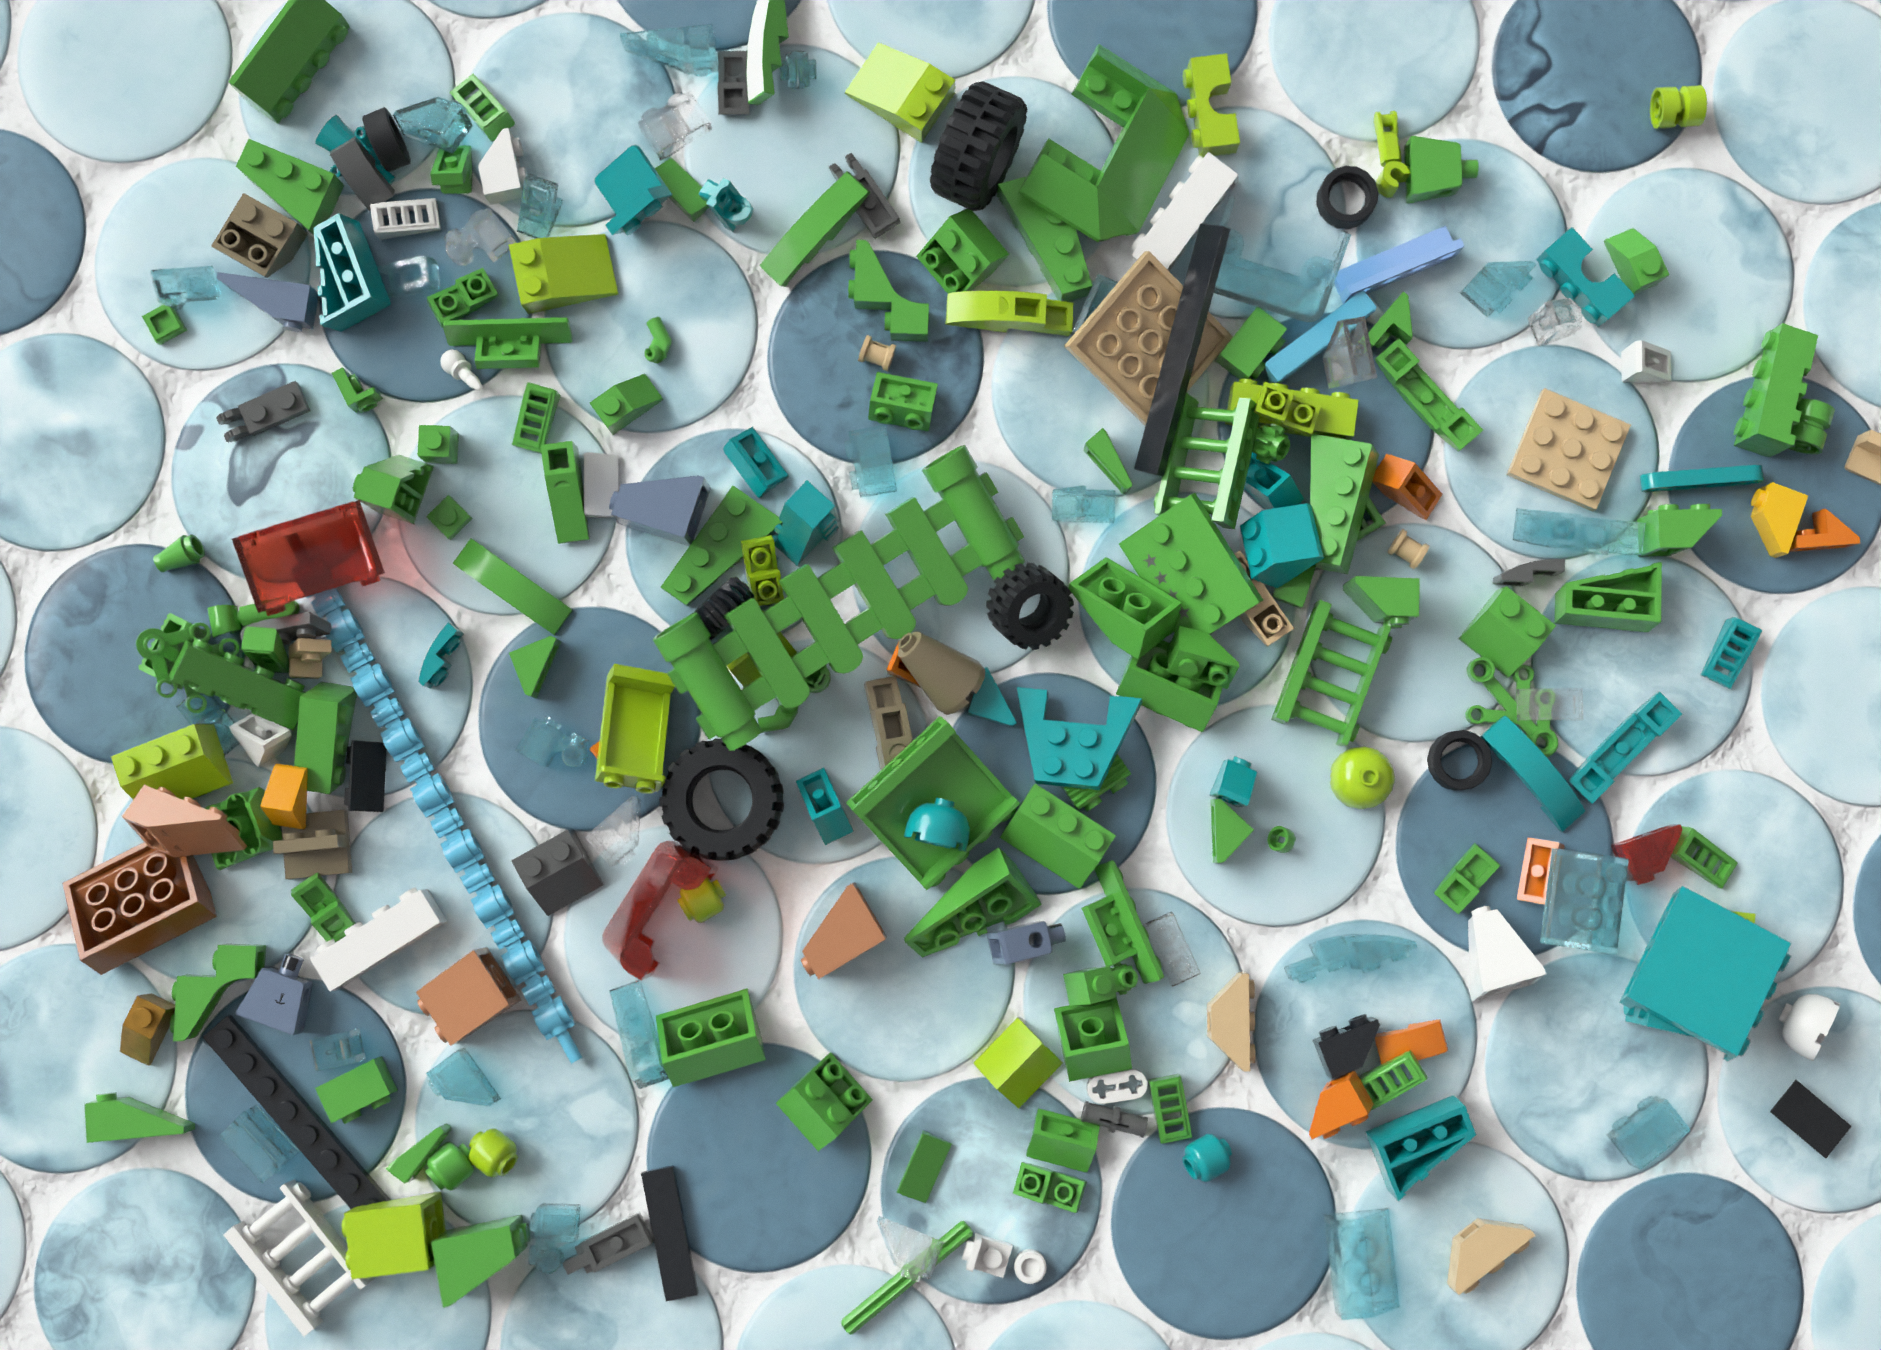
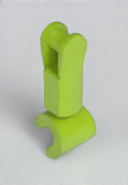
M1395 110L1390 111V114L1382 115L1380 112H1375L1373 120L1380 165L1384 167L1376 180V185L1379 193L1386 198H1392L1399 188L1398 183L1405 182L1410 175L1409 168L1401 163L1398 116ZM1383 127H1390V132H1384Z

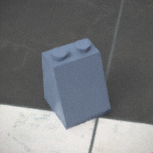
M699 475L621 484L619 492L614 491L611 497L609 509L612 510L611 515L621 525L690 546L695 538L711 488L706 479Z

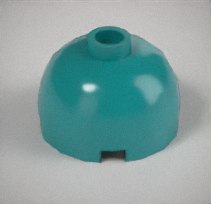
M936 798L935 804L924 803L916 807L910 814L904 837L912 838V834L915 833L916 841L949 849L950 847L955 848L956 844H959L958 850L966 852L970 828L965 815L953 808L955 802Z

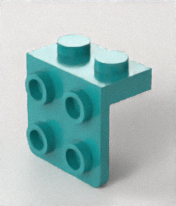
M638 145L630 146L595 177L596 186L616 214L615 217L605 224L611 235L623 232L626 235L633 233L641 227V221L660 211L663 207L661 204L672 196V193Z

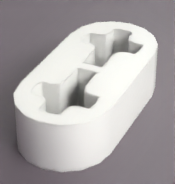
M1130 1069L1091 1077L1087 1082L1086 1090L1088 1096L1094 1102L1106 1104L1142 1097L1147 1090L1148 1082L1141 1071ZM1130 1075H1134L1136 1080H1141V1085L1136 1086V1092H1131L1129 1087L1119 1088V1083L1128 1082ZM1098 1080H1103L1105 1085H1115V1089L1105 1091L1104 1097H1100L1097 1092H1092V1088L1097 1086Z

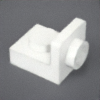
M975 1233L973 1242L967 1240L962 1259L967 1261L966 1270L973 1272L975 1269L1003 1278L1012 1250V1244Z

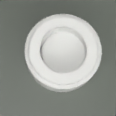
M1026 1249L1016 1256L1014 1270L1016 1276L1022 1282L1034 1284L1045 1276L1047 1266L1040 1252L1034 1249Z

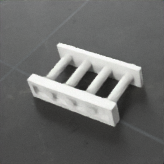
M293 1179L280 1187V1190L286 1197L254 1224L250 1225L242 1221L223 1235L304 1337L323 1322L320 1318V1311L353 1283L361 1290L373 1278L351 1280V1272L347 1269L345 1262L348 1246L310 1200L311 1194L307 1187ZM295 1207L306 1222L273 1250H267L259 1241L260 1234ZM315 1232L326 1248L292 1276L286 1275L279 1266L280 1260ZM335 1258L346 1273L314 1300H306L299 1291L300 1285L331 1259Z

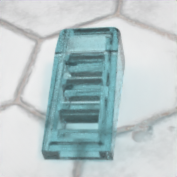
M427 255L377 267L389 298L431 292L441 288L438 263ZM411 270H413L414 282H411ZM398 272H400L401 284H402V285H398V278H397V273H398ZM384 274L389 275L390 288H386Z

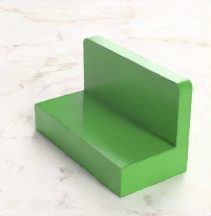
M1038 1108L1026 1156L1074 1170L1088 1172L1096 1152L1100 1125L1081 1122L1077 1118Z

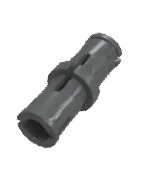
M1085 1101L1081 1122L1107 1127L1109 1132L1115 1133L1118 1130L1143 1138L1148 1124V1117L1123 1112L1117 1106H1114L1112 1109Z

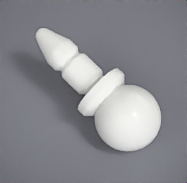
M448 350L442 355L440 364L446 373L451 374L456 380L462 379L470 388L478 391L483 389L479 378L471 371V364L465 360L461 352Z

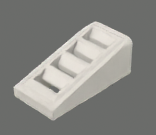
M435 198L370 204L374 233L380 240L441 230L437 200ZM427 208L429 222L423 223L421 209ZM409 211H414L415 224H411ZM396 213H401L402 225H398ZM388 215L390 226L384 225L383 216Z

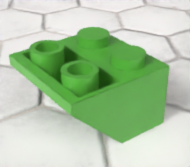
M965 209L949 216L916 257L947 293L972 291L994 273L1009 256V253L972 210Z
M1665 504L1658 506L1656 510H1649L1648 515L1637 519L1638 557L1671 556L1691 548L1722 516V509H1710V504L1690 505V509H1679L1677 504Z
M830 1052L794 1084L776 1104L816 1150L820 1151L838 1137L873 1099Z

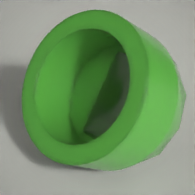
M1282 826L1274 827L1269 832L1267 839L1269 847L1280 853L1291 851L1296 841L1294 833ZM1280 836L1285 838L1284 843L1279 842Z

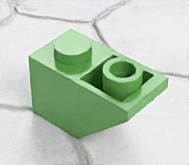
M1179 625L1167 648L1168 673L1228 689L1239 669V662L1212 636L1205 632Z

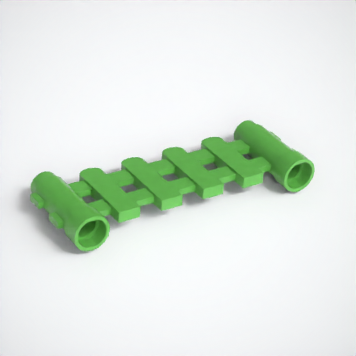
M966 445L949 451L922 469L935 493L938 492L942 498L940 501L924 511L915 497L898 505L885 514L894 530L870 544L862 530L832 547L841 563L818 578L809 564H805L779 580L788 597L763 612L755 598H751L724 615L733 631L712 644L709 639L711 634L697 612L679 620L653 638V642L665 661L670 662L674 668L667 674L679 694L688 690L702 712L695 719L709 740L715 736L717 738L721 737L729 751L742 747L762 732L760 725L754 717L756 715L754 711L775 698L778 704L785 708H794L806 701L810 693V689L804 680L806 677L827 664L837 673L844 674L855 670L863 660V653L858 647L859 643L879 630H882L889 639H901L905 634L911 633L916 625V620L911 610L934 596L938 604L944 606L960 602L968 592V586L963 576L980 565L986 567L991 578L995 580L997 577L1002 578L1004 576L1003 571L1007 568L1013 571L1016 564L1025 563V559L1018 549V541L1024 538V535L1013 517L1004 519L992 496L999 493L987 472L981 475L978 474L976 471L978 466ZM955 521L968 544L952 555H949L936 532ZM907 551L920 575L897 589L884 565ZM855 585L868 608L844 623L830 599ZM801 618L815 642L790 657L778 638L777 633ZM748 653L761 677L740 689L726 665Z

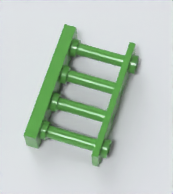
M1186 393L1164 477L1162 476L1159 492H1157L1154 498V513L1160 516L1185 499L1178 497L1181 479L1217 483L1219 485L1217 498L1214 501H1200L1207 512L1212 515L1213 522L1222 528L1235 530L1260 415L1254 413L1256 403L1249 398H1239L1237 407L1234 410L1198 407L1199 402ZM1195 419L1232 423L1230 438L1226 441L1191 437ZM1188 449L1225 453L1226 458L1223 468L1220 471L1184 467Z
M1319 600L1314 603L1271 720L1284 724L1289 721V718H1300L1339 733L1336 745L1342 747L1348 745L1349 741L1354 742L1358 734L1360 725L1356 721L1381 654H1386L1391 645L1392 636H1389L1391 627L1384 625L1378 629L1377 634L1333 618V614L1329 613L1332 604ZM1329 629L1371 645L1372 648L1366 663L1322 647V643L1318 642L1322 630L1327 631ZM1318 658L1361 675L1355 693L1311 676V672L1307 671L1311 659L1316 661ZM1309 688L1350 704L1345 721L1337 720L1301 706L1300 702L1296 700L1300 689L1305 690Z

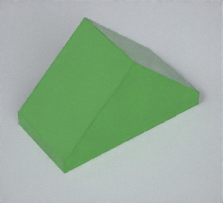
M548 636L509 652L526 695L537 699L562 642L559 639Z
M1222 799L1210 800L1213 863H1224L1254 829Z

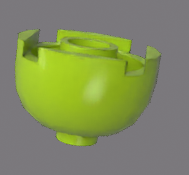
M1366 746L1349 748L1338 755L1330 770V786L1339 801L1351 808H1374L1384 802L1393 790L1395 782L1393 766L1389 759L1377 749Z

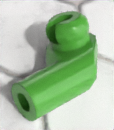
M779 705L774 715L758 718V724L762 729L761 733L790 727L798 713V706L785 708Z

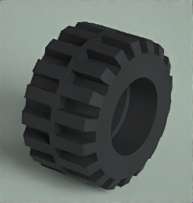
M1028 562L1026 567L1021 563L1016 564L1015 570L1012 571L1007 568L1003 571L1004 576L1001 579L997 577L994 580L996 586L994 589L990 588L988 592L991 600L986 601V608L990 610L987 615L995 629L1013 645H1017L1025 650L1028 646L1032 650H1038L1040 644L1044 647L1051 645L1053 638L1058 640L1062 637L1059 633L1063 629H1068L1070 624L1067 623V620L1072 618L1074 613L1070 609V607L1074 606L1073 598L1069 596L1071 592L1064 585V582L1045 567ZM1040 594V601L1034 612L1026 617L1019 618L1023 604L1030 597Z

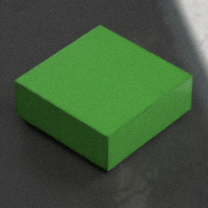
M170 301L142 316L155 342L159 345L187 331L176 308Z

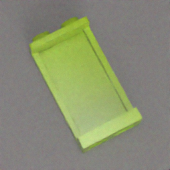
M615 663L612 666L606 681L595 782L604 783V786L609 788L631 787L635 788L637 792L644 794L658 792L665 783V776L662 775L669 704L671 692L675 688L667 673Z

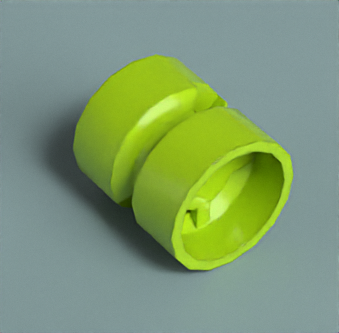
M1702 85L1682 86L1679 90L1676 87H1659L1653 91L1650 102V119L1654 128H1674L1677 123L1680 127L1701 126L1705 120L1707 96Z

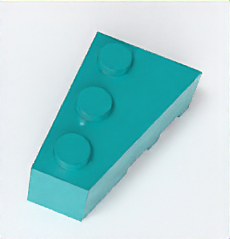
M806 480L785 502L779 516V520L783 522V525H776L774 531L777 533L772 537L775 547L798 566L823 538L828 541L838 531L839 517L836 506Z
M1454 1095L1365 1131L1387 1190L1397 1201H1400L1406 1195L1405 1192L1419 1180L1423 1181L1428 1177V1172L1442 1160H1448L1476 1136L1466 1106Z

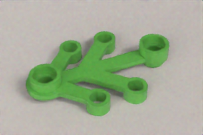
M196 622L190 628L167 634L157 628H148L138 635L136 649L143 658L151 660L157 680L156 692L160 696L171 698L177 692V684L169 679L165 658L175 663L180 651L171 646L192 639L195 640L194 629L198 626L204 627L205 635L197 639L206 641L210 636V628L206 624ZM224 638L219 643L213 645L212 652L225 656L223 645L226 642H232L234 650L231 653L237 655L239 644L232 638ZM150 639H158L160 643L158 649L150 650L147 644ZM165 682L172 684V691L168 694L161 692V685ZM184 682L183 687L187 697L185 700L186 708L193 713H201L207 706L206 699ZM196 697L200 698L202 701L201 706L198 709H192L190 706L191 700Z
M1479 657L1470 661L1467 666L1468 677L1475 683H1482L1504 710L1485 709L1480 705H1474L1466 710V720L1470 724L1476 725L1483 722L1496 723L1502 716H1506L1514 724H1517L1536 746L1537 739L1539 737L1544 738L1546 745L1543 749H1539L1547 758L1552 756L1558 748L1557 735L1550 729L1551 705L1555 701L1553 692L1549 689H1541L1533 695V702L1538 707L1537 723L1535 725L1528 717L1530 682L1534 678V671L1530 666L1521 665L1512 674L1514 681L1517 683L1516 700H1514L1494 677L1495 666L1490 659ZM1476 665L1482 666L1484 670L1481 677L1477 676L1474 672ZM1520 669L1527 671L1528 677L1526 680L1520 679L1518 674ZM1541 693L1547 694L1549 699L1547 704L1540 702L1539 696ZM1474 709L1479 710L1481 713L1478 721L1474 720L1471 716Z

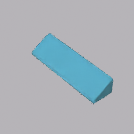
M1360 291L1265 363L1269 383L1283 382L1370 317L1377 307L1366 292Z

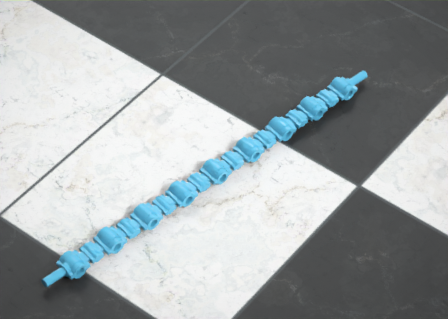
M297 532L286 536V540L299 562V565L291 570L297 585L306 598L315 596L316 599L311 601L313 609L320 618L326 616V621L331 623L330 634L325 635L327 640H331V645L336 653L342 650L345 651V654L340 656L344 666L349 673L354 671L357 673V675L350 678L355 692L365 707L368 708L374 704L375 709L370 711L374 721L379 728L383 726L387 728V730L380 733L386 749L395 762L405 761V764L400 766L408 783L415 781L417 784L410 788L417 806L426 818L434 815L435 819L430 821L438 838L445 836L447 839L440 844L447 861L456 873L464 870L465 875L460 877L464 887L469 894L473 892L477 894L476 897L471 899L478 918L486 929L494 925L496 930L490 934L499 950L506 947L508 952L501 955L506 970L516 985L525 982L526 987L522 988L521 991L529 1005L537 1004L538 1008L532 1011L537 1027L546 1040L554 1036L557 1037L572 1064L581 1059L582 1055L567 1030L576 1025L569 1007L561 996L555 999L552 998L551 994L556 992L548 975L541 978L539 974L546 969L539 952L530 940L522 943L521 938L526 935L517 919L513 921L509 919V916L515 914L509 897L500 884L494 887L491 886L490 883L495 880L492 871L487 863L480 866L478 862L485 858L478 840L469 828L461 831L460 827L465 825L457 808L450 810L448 807L455 803L448 785L442 779L440 773L431 776L430 772L435 770L427 753L420 755L418 752L425 747L418 730L412 724L410 718L401 721L400 717L405 715L397 698L390 700L388 697L395 693L388 675L379 663L371 666L370 662L376 659L367 643L359 644V641L365 638L363 630L349 608L344 611L340 609L346 604L337 588L333 590L329 588L335 584L331 570L321 555H317L314 558L309 556Z

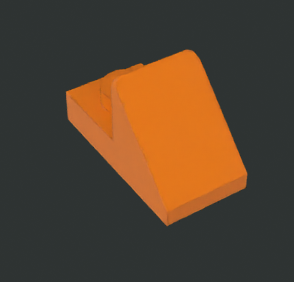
M1822 509L1812 514L1814 529L1796 531L1789 552L1848 548L1860 544V537L1830 511Z

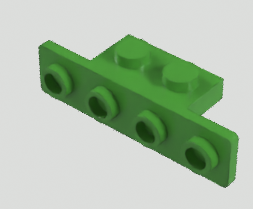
M566 317L446 320L443 322V330L449 346L476 345L474 361L477 369L539 368L541 344L571 343L573 337L569 319Z
M1114 860L1097 865L1094 870L1106 897L1090 903L1081 909L1105 965L1112 966L1132 956L1144 984L1163 979L1164 974L1161 970V962L1151 947L1148 932L1139 919L1135 902L1129 896L1123 882L1121 870L1116 866Z

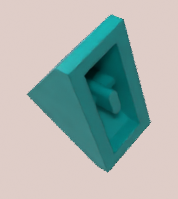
M985 667V678L979 691L973 695L968 715L1012 727L1017 722L988 667Z

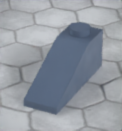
M217 272V279L278 321L283 325L284 329L302 332V328H314L319 296L318 292L311 285Z

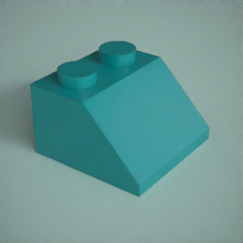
M1308 503L1262 510L1240 525L1250 576L1253 580L1279 588L1324 559L1312 507Z

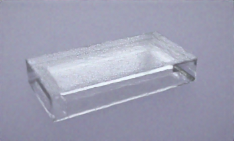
M1583 688L1516 689L1517 721L1584 720Z

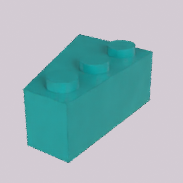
M338 213L313 227L316 267L320 268L321 285L317 286L318 296L322 297L323 315H319L320 325L342 332L391 305L360 222Z

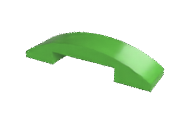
M1399 338L1375 358L1376 363L1386 378L1411 409L1437 435L1458 452L1483 431L1463 407L1458 409L1418 365L1420 360Z
M470 538L453 562L455 566L553 635H556L573 611L472 538Z

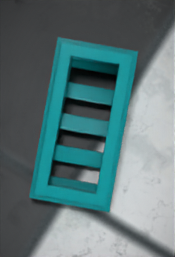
M1736 617L1726 619L1701 672V676L1731 689L1754 649L1762 630ZM1734 631L1745 635V638L1742 639L1734 635ZM1728 642L1739 646L1740 649L1736 651L1726 645ZM1723 653L1735 659L1734 662L1731 663L1720 658L1721 654ZM1717 664L1729 670L1728 675L1715 670V665Z

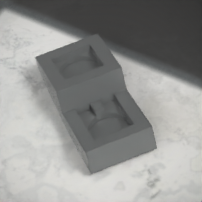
M718 51L719 82H717L719 115L750 114L746 76L747 51Z
M356 136L330 151V156L338 170L368 210H370V204L381 203L394 196V188L375 167V159Z
M1565 559L1539 560L1516 566L1494 577L1493 584L1525 586L1533 582V574L1559 575L1565 572Z

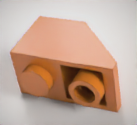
M1355 1070L1327 1082L1320 1092L1309 1131L1311 1139L1321 1135L1324 1139L1337 1134L1341 1130V1126L1348 1123L1351 1126H1356L1369 1118L1368 1114L1374 1103Z

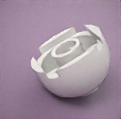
M1818 994L1801 996L1793 1005L1786 1003L1778 1019L1784 1022L1782 1030L1784 1041L1793 1051L1813 1061L1822 1046L1820 1043L1823 1042L1830 1030L1841 1003Z

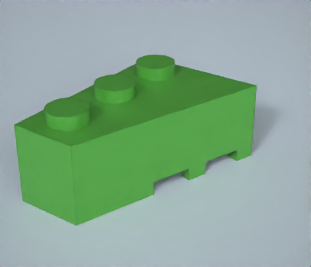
M249 138L236 165L253 184L313 236V227L331 217L345 186L334 173Z
M396 455L364 466L362 474H358L354 480L353 492L355 494L353 498L380 514L414 524L434 466L402 455Z
M1662 562L1637 569H1626L1610 575L1603 574L1567 582L1555 593L1554 624L1638 632L1651 631L1661 623Z
M321 681L300 696L294 766L308 768L307 791L331 794L344 783L346 776L344 763L357 693L353 686Z

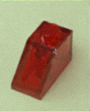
M1669 824L1611 844L1623 880L1635 881L1637 885L1655 880L1654 874L1664 871L1683 831L1681 824Z

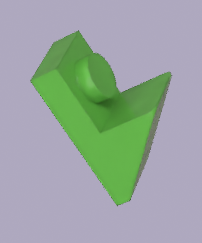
M471 145L439 147L430 175L432 185H440L443 194L471 193Z
M1404 291L1357 345L1366 353L1373 346L1379 349L1391 334L1396 339L1399 338L1405 345L1412 340L1409 297Z

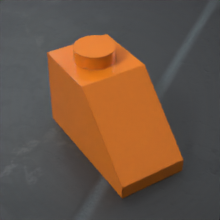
M1386 454L1375 470L1373 478L1375 486L1386 497L1422 519H1428L1443 495L1414 462Z

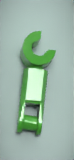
M283 597L269 602L265 601L241 606L239 611L235 605L211 606L207 608L212 636L216 638L226 633L233 634L241 631L242 626L245 627L248 624L251 625L262 620L299 614L300 606L295 600Z

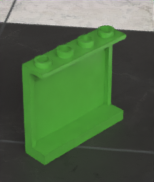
M939 716L852 796L846 804L920 884L928 890L931 886L934 887L944 880L946 872L954 865H959L969 856V851L976 844L986 841L991 836L993 829L1001 821L1005 822L1010 819L1016 811L1015 808L1020 805V802L1008 792L958 736L954 728ZM936 798L955 802L953 808L965 815L970 828L966 852L958 850L959 844H956L955 848L950 847L949 849L916 841L915 833L912 834V838L904 837L910 814L916 807L924 803L935 804Z

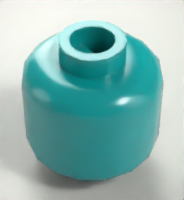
M1206 1134L1185 1147V1156L1182 1157L1183 1165L1194 1180L1199 1179L1207 1183L1230 1169L1232 1150L1225 1139L1221 1138L1219 1140L1215 1135Z

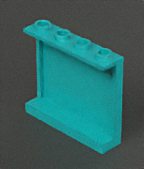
M1681 886L1672 894L1619 1003L1630 1009L1638 1006L1725 1053L1723 1059L1726 1061H1730L1738 1057V1055L1742 1057L1751 1042L1747 1038L1751 1027L1756 1028L1764 1015V1011L1761 1010L1764 1000H1769L1777 988L1778 983L1774 982L1778 971L1782 972L1790 961L1791 955L1787 954L1791 943Z

